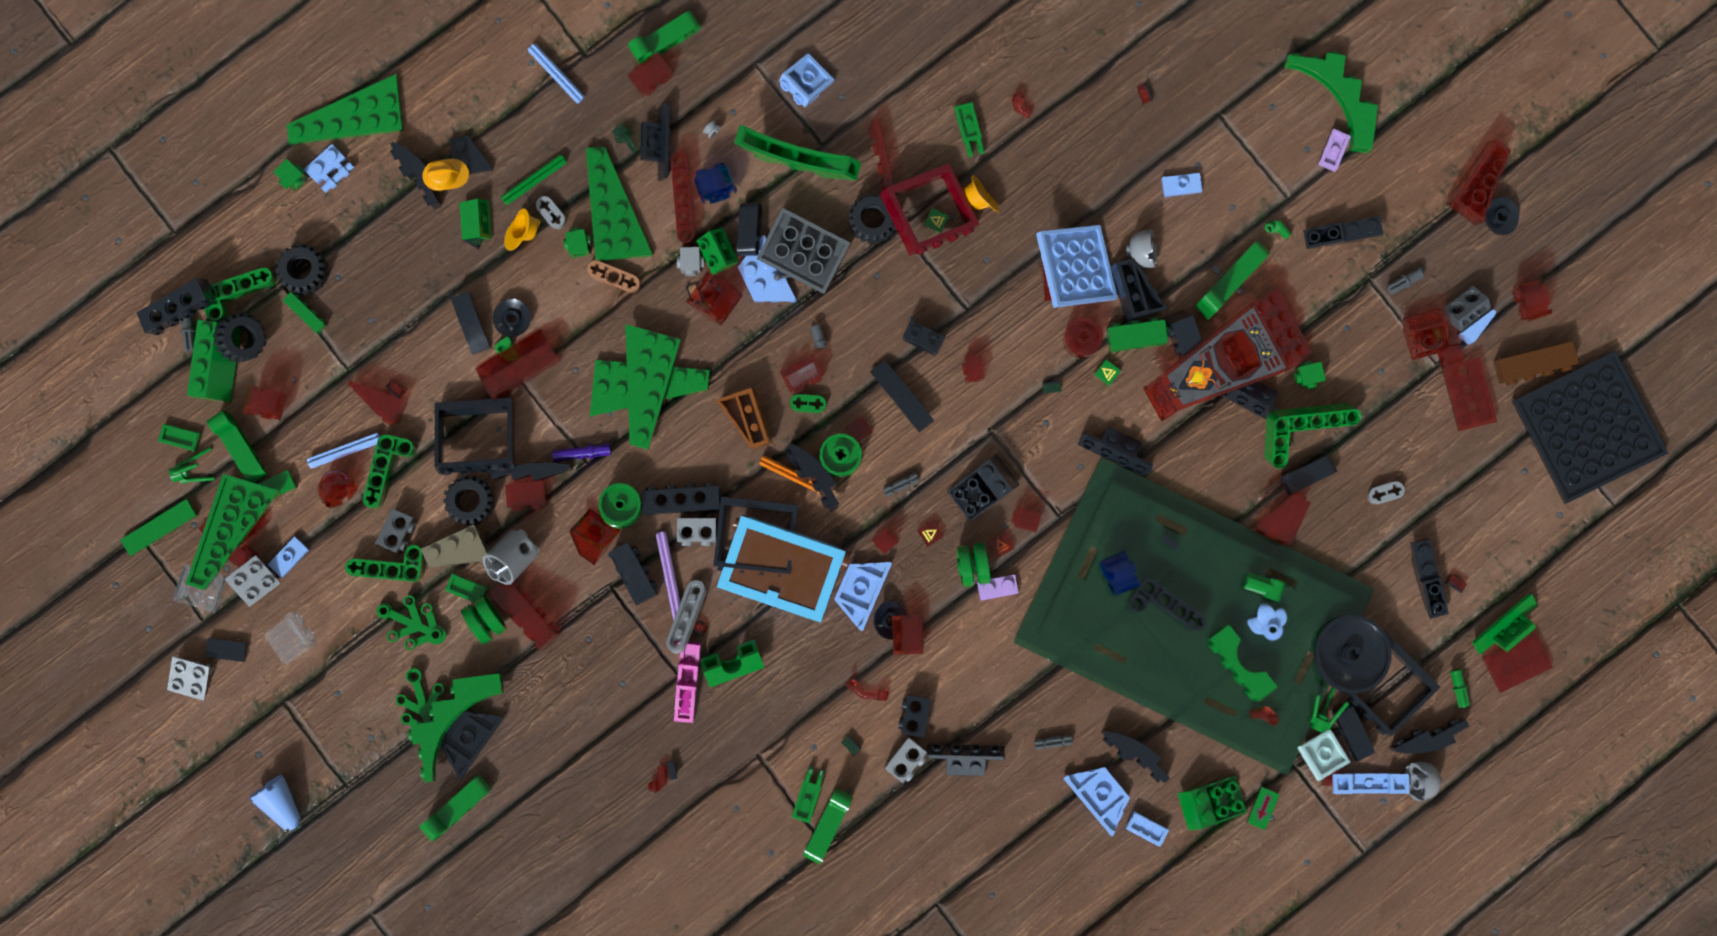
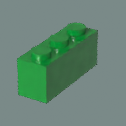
M1159 317L1150 318L1148 322L1141 323L1140 320L1130 321L1129 325L1123 326L1122 323H1114L1106 330L1109 353L1161 346L1168 343L1165 320H1159Z

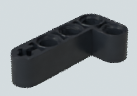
M1146 579L1141 582L1127 602V608L1132 613H1140L1146 609L1149 603H1152L1191 632L1201 631L1206 626V619L1202 614L1153 579ZM1146 583L1152 586V593L1145 592L1144 585ZM1161 595L1168 597L1167 605H1163L1160 602ZM1134 599L1141 601L1142 606L1140 609L1134 608ZM1177 606L1184 609L1182 617L1176 614ZM1198 619V625L1200 626L1194 627L1192 620Z

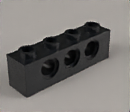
M195 278L136 313L144 333L157 336L163 334L165 329L177 326L180 323L179 321L184 318L194 316L198 310L208 308L216 299L208 280Z
M715 483L703 484L704 487L688 484L684 485V488L677 489V486H665V490H658L657 487H647L646 491H641L643 515L720 510V487L715 486ZM702 492L706 498L703 502L698 503L695 500V496L697 493ZM679 494H685V503L678 504L676 497ZM660 495H665L667 497L666 504L658 505L657 498Z

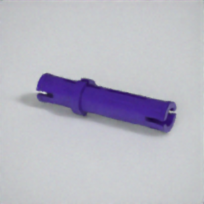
M610 443L601 445L588 444V446L553 450V461L560 462L582 458L594 459L599 456L611 455Z

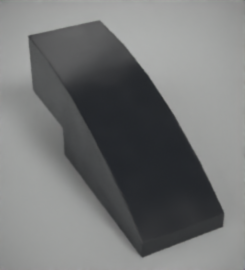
M466 292L452 297V304L472 355L491 349L472 294Z

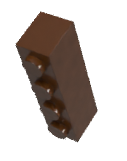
M1573 341L1493 362L1499 384L1506 383L1507 386L1518 383V379L1522 378L1525 381L1536 379V375L1542 373L1543 377L1555 374L1554 370L1561 369L1562 372L1573 369L1574 365L1579 364Z

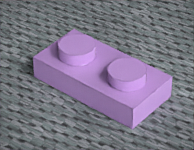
M1333 129L1318 165L1336 172L1351 136Z
M1015 575L990 579L989 584L980 585L977 582L980 601L1018 594Z

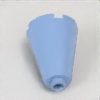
M282 775L273 778L249 797L251 802L284 830L289 829L291 831L300 824L298 821L301 817L286 780Z

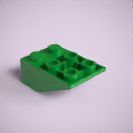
M1236 775L1177 793L1188 831L1204 829L1247 813Z

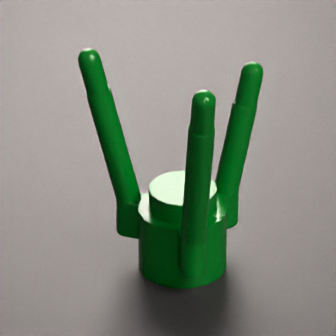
M212 447L195 454L183 462L175 464V467L169 468L171 480L174 483L180 481L181 484L215 480V477L187 478L189 470L198 467L199 464L196 463L186 466V464L211 451Z
M1334 688L1331 689L1321 713H1318L1321 695L1318 694L1316 697L1310 722L1313 729L1325 733L1326 729H1331L1333 723L1349 705V702H1345L1333 718L1328 721L1329 717L1325 714L1335 692Z

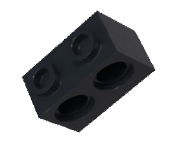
M911 320L902 340L936 357L945 340V336Z
M907 695V699L903 698L901 710H905L904 718L900 717L898 729H901V734L925 737L930 698ZM915 700L921 703V708L917 712L910 709L911 702ZM909 720L917 721L918 727L916 730H908L907 723Z

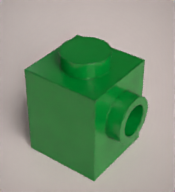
M285 159L273 171L280 178L278 182L286 190L288 188L293 191L300 189L307 179L303 174L305 170L297 163L293 165L288 159Z
M579 227L572 228L569 232L565 233L566 238L563 239L565 250H569L571 258L590 255L589 245H592L590 234H586L585 230Z
M1311 361L1300 363V367L1295 369V382L1299 384L1300 388L1305 386L1306 390L1316 388L1318 383L1326 381L1322 362L1314 364Z

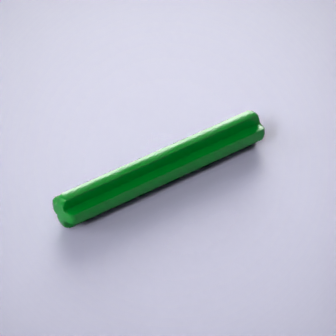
M559 154L501 196L503 202L506 205L510 204L565 165L567 162L563 155Z

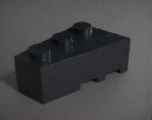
M1134 258L1117 262L1110 267L1126 322L1159 314L1168 309L1166 304L1162 303L1157 295V291L1155 288H1152L1147 280V276Z

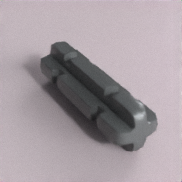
M912 473L907 478L904 477L893 482L891 486L890 484L885 486L883 491L889 497L894 492L897 493L910 487V484L918 483L919 477L916 473Z
M1068 734L1063 735V737H1048L1045 740L1035 739V749L1041 750L1044 747L1054 748L1061 747L1062 745H1072V736Z

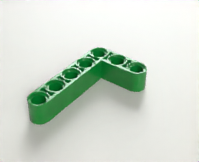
M1256 241L1194 308L1209 320L1271 253L1260 242Z
M1349 403L1271 411L1266 420L1264 457L1275 468H1284L1288 463L1290 432L1353 426L1360 422L1361 412Z

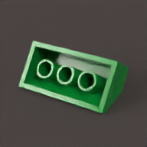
M197 320L187 396L195 399L231 403L237 361L231 362L228 358L224 359L222 357L223 354L218 353L216 350L218 346H214L213 342L216 341V338H213V333L217 331L214 329L220 323ZM237 326L232 331L231 339L233 344L239 348L242 328Z

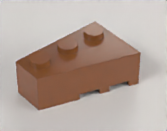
M749 388L716 400L751 449H759L773 444L756 389Z

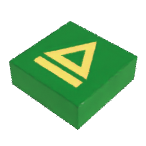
M932 208L924 226L941 234L949 216Z
M1105 360L1094 376L1107 386H1110L1121 370L1108 360Z

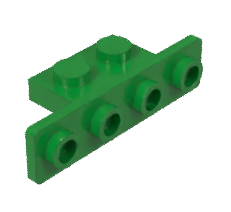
M1528 593L1472 641L1477 653L1482 654L1494 643L1508 652L1536 628L1535 624L1525 617L1537 607L1532 594Z

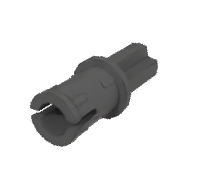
M1416 268L1408 274H1402L1399 279L1387 285V291L1393 295L1405 287L1409 288L1411 284L1423 279L1424 274L1420 268Z
M193 317L181 320L180 334L183 335L186 352L193 351L194 333H196V330L193 326Z

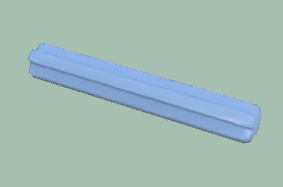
M535 43L528 48L530 54L576 103H580L584 99V95Z
M373 433L307 458L310 468H315L377 444L380 435Z

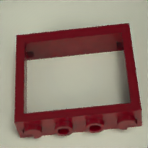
M950 164L887 187L880 194L909 256L916 253L918 255L924 254L930 247L933 249L939 248L943 245V242L948 241L951 243L959 239L960 235L964 234L966 237L975 232L974 229L979 225ZM943 178L965 224L918 242L896 196Z

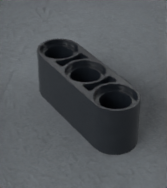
M761 203L740 204L737 234L738 256H758L762 222Z
M1328 454L1280 478V481L1289 496L1338 471Z
M1349 703L1336 720V723L1352 756L1358 762L1374 754L1375 750L1354 707ZM1341 707L1333 710L1332 715L1334 716Z

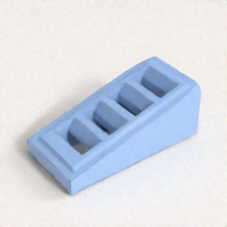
M1493 309L1487 312L1457 336L1467 344L1475 342L1495 316L1496 311Z

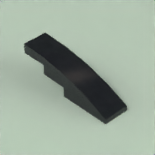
M885 360L870 371L871 375L919 433L934 422L926 409Z
M527 463L515 465V469L505 472L494 470L490 474L493 480L511 475L514 481L532 476L535 482H539L573 469L569 464Z

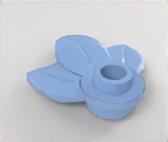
M1261 603L1258 608V617L1248 619V625L1255 634L1264 635L1269 640H1277L1282 636V627L1287 621L1286 612L1283 608L1274 611L1269 605ZM1274 627L1277 631L1276 633H1271L1269 629Z

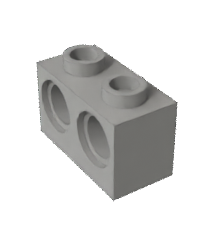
M677 518V542H682V546H693V542H701V546H712V542H716V518ZM686 527H690L693 531L692 535L688 538L682 535V531ZM703 528H711L712 534L710 537L705 538L702 536Z
M908 737L884 768L902 783L905 780L909 782L915 774L913 771L917 765L921 767L927 759L925 756L927 752ZM911 748H915L919 752L916 759L908 757V751ZM898 764L906 765L907 770L904 774L896 772L895 768Z

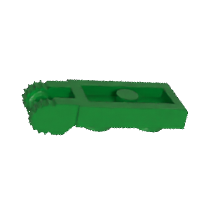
M969 102L954 106L955 116L968 158L973 157V151L970 146V142L976 141L979 154H984L981 142L982 136L973 103Z
M809 766L791 818L810 824L822 787L821 782L825 770L821 769L815 784L809 782L810 776L813 773V767Z

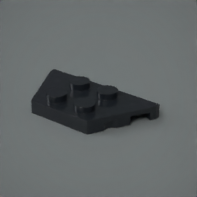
M464 711L453 722L444 736L441 748L446 753L447 759L459 780H462L504 720L503 716Z

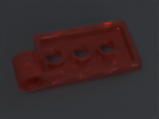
M1459 343L1439 347L1438 358L1458 432L1496 423L1497 419L1480 357L1463 361V352ZM1460 366L1465 367L1468 371L1465 377L1461 376L1458 372ZM1465 385L1472 387L1471 395L1464 393L1463 387ZM1470 403H1474L1477 406L1475 414L1468 410Z

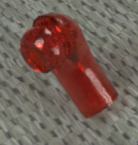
M1268 707L1249 711L1252 720L1262 718L1271 726H1275L1279 722L1278 715Z
M657 766L658 776L648 783V790L650 792H659L667 785V766Z

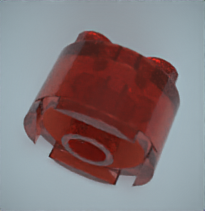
M1540 278L1517 285L1515 291L1512 292L1515 303L1519 302L1521 309L1518 311L1522 321L1527 320L1529 322L1552 314V309L1548 310L1551 300L1544 283L1539 284Z
M1080 317L1072 321L1063 334V344L1066 351L1076 358L1092 356L1103 342L1102 328L1093 319L1088 317ZM1081 334L1087 337L1084 342H1082V339H1079Z
M248 386L243 413L253 416L259 415L267 420L281 421L287 395L271 389L258 390L259 387Z

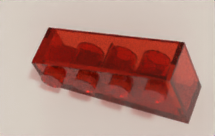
M1497 139L1487 142L1445 204L1475 226L1483 224L1511 150Z
M516 580L508 585L500 583L489 593L491 597L506 613L509 612L510 618L516 625L524 629L523 632L526 637L536 642L534 646L538 650H545L561 635L558 632L560 629L554 621L549 622L545 618L547 615L541 607L536 608L532 604L534 600L528 593L523 594L519 590L521 586Z

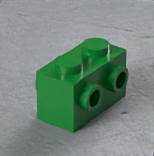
M723 228L711 230L696 241L712 275L725 272L739 262Z

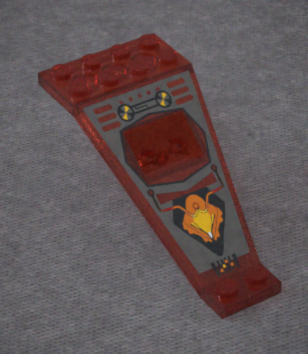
M1275 287L1246 306L1156 379L1144 386L1143 389L1160 420L1163 421L1184 408L1291 370L1313 353L1281 293Z

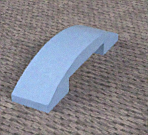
M1332 774L1333 794H1409V774Z

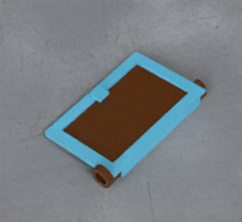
M741 515V518L736 517L733 526L736 532L725 563L787 570V563L790 560L792 561L790 574L723 567L717 587L821 623L839 569L846 570L851 552L750 516Z

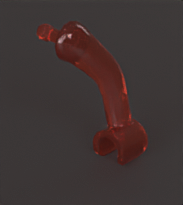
M849 679L846 682L848 689L862 699L887 701L888 691L867 692L855 679Z

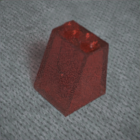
M1299 493L1287 496L1256 521L1249 530L1282 546L1291 545L1311 502L1307 501L1306 496Z

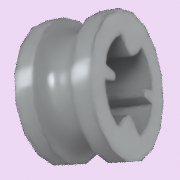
M713 120L705 127L703 133L708 134V138L711 139L720 131L721 126L716 125V121Z

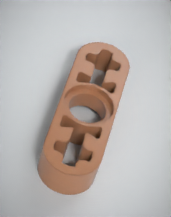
M597 260L588 264L587 271L596 280L629 293H635L640 288V281L635 275ZM599 265V269L604 272L605 268H608L605 278H602L603 274L600 272L594 274L592 267ZM611 272L619 274V279L616 282L609 280L608 276ZM623 275H625L624 279L631 282L634 279L636 286H632L630 289L627 283L622 282Z

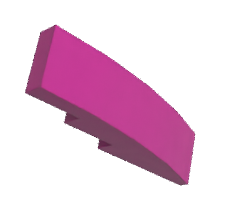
M688 641L685 650L680 653L674 721L693 723L700 642Z

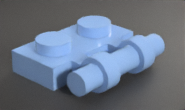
M331 144L304 170L317 184L325 180L326 183L321 188L327 193L331 188L334 189L337 186L336 183L343 177L346 178L354 167L349 162L343 167L341 164L346 158ZM337 168L339 171L330 178L328 175Z

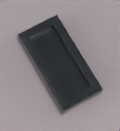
M207 638L205 657L245 662L247 643Z

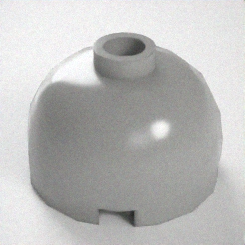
M1152 229L1137 232L1131 238L1130 245L1126 246L1127 256H1131V259L1134 258L1141 268H1155V264H1157V247L1151 239L1155 238Z
M1424 761L1410 763L1411 765L1407 766L1404 774H1409V788L1411 790L1409 795L1416 801H1424L1435 797L1440 791L1442 781L1441 774L1436 767Z

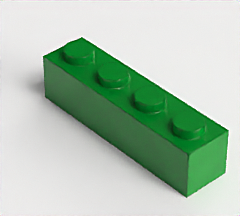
M290 292L282 301L319 335L327 327L324 324L325 321L321 317L318 318L316 316L317 313L313 309L310 310L308 308L309 305L305 301L299 300L301 297L298 294Z

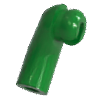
M1271 220L1265 224L1267 232L1280 233L1285 240L1292 235L1282 221Z

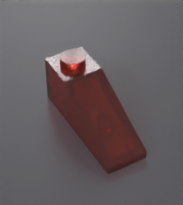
M349 381L348 385L378 416L382 417V422L393 425V422L400 423L407 404L406 401Z

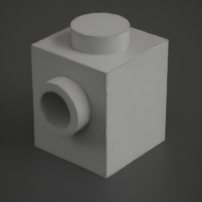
M699 247L680 248V257H677V268H680L681 272L685 273V276H696L697 273H701V268H704V256L700 255Z

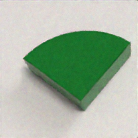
M507 336L499 341L494 349L497 354H500L512 347L514 343Z

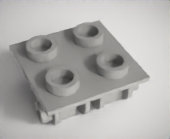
M256 555L224 578L249 607L281 584L276 578V574L272 570L269 571Z
M172 656L167 690L204 701L208 676L212 674L213 668L209 664L203 665L198 661L194 662V660L183 659L181 656Z

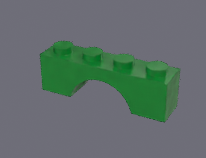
M1225 625L1207 639L1210 642L1208 644L1209 648L1215 654L1218 653L1222 658L1220 660L1226 669H1231L1234 673V680L1239 685L1242 684L1245 687V694L1250 700L1260 701L1278 687L1266 671L1253 673L1241 666L1237 658V648L1241 639L1230 625Z

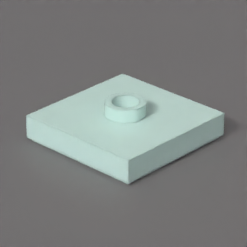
M1331 729L1297 747L1317 781L1322 780L1351 762Z

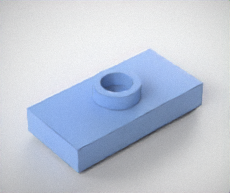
M1200 173L1161 178L1164 197L1202 192Z
M293 537L268 566L281 578H284L305 556L309 549L297 537Z
M1135 811L1125 829L1161 847L1169 829Z

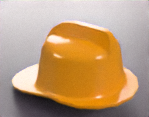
M457 159L431 162L423 171L425 185L436 191L462 187L469 178L467 166Z
M972 175V182L963 189L970 206L978 210L990 206L994 211L1000 213L998 204L984 189L979 179Z
M521 209L506 231L504 237L505 248L512 251L522 241L532 240L536 235L540 220L529 215L526 209Z

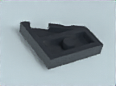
M468 136L449 139L452 158L462 161L467 166L469 175L493 171L490 164Z

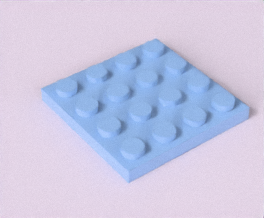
M1100 225L1036 233L1053 308L1117 299Z

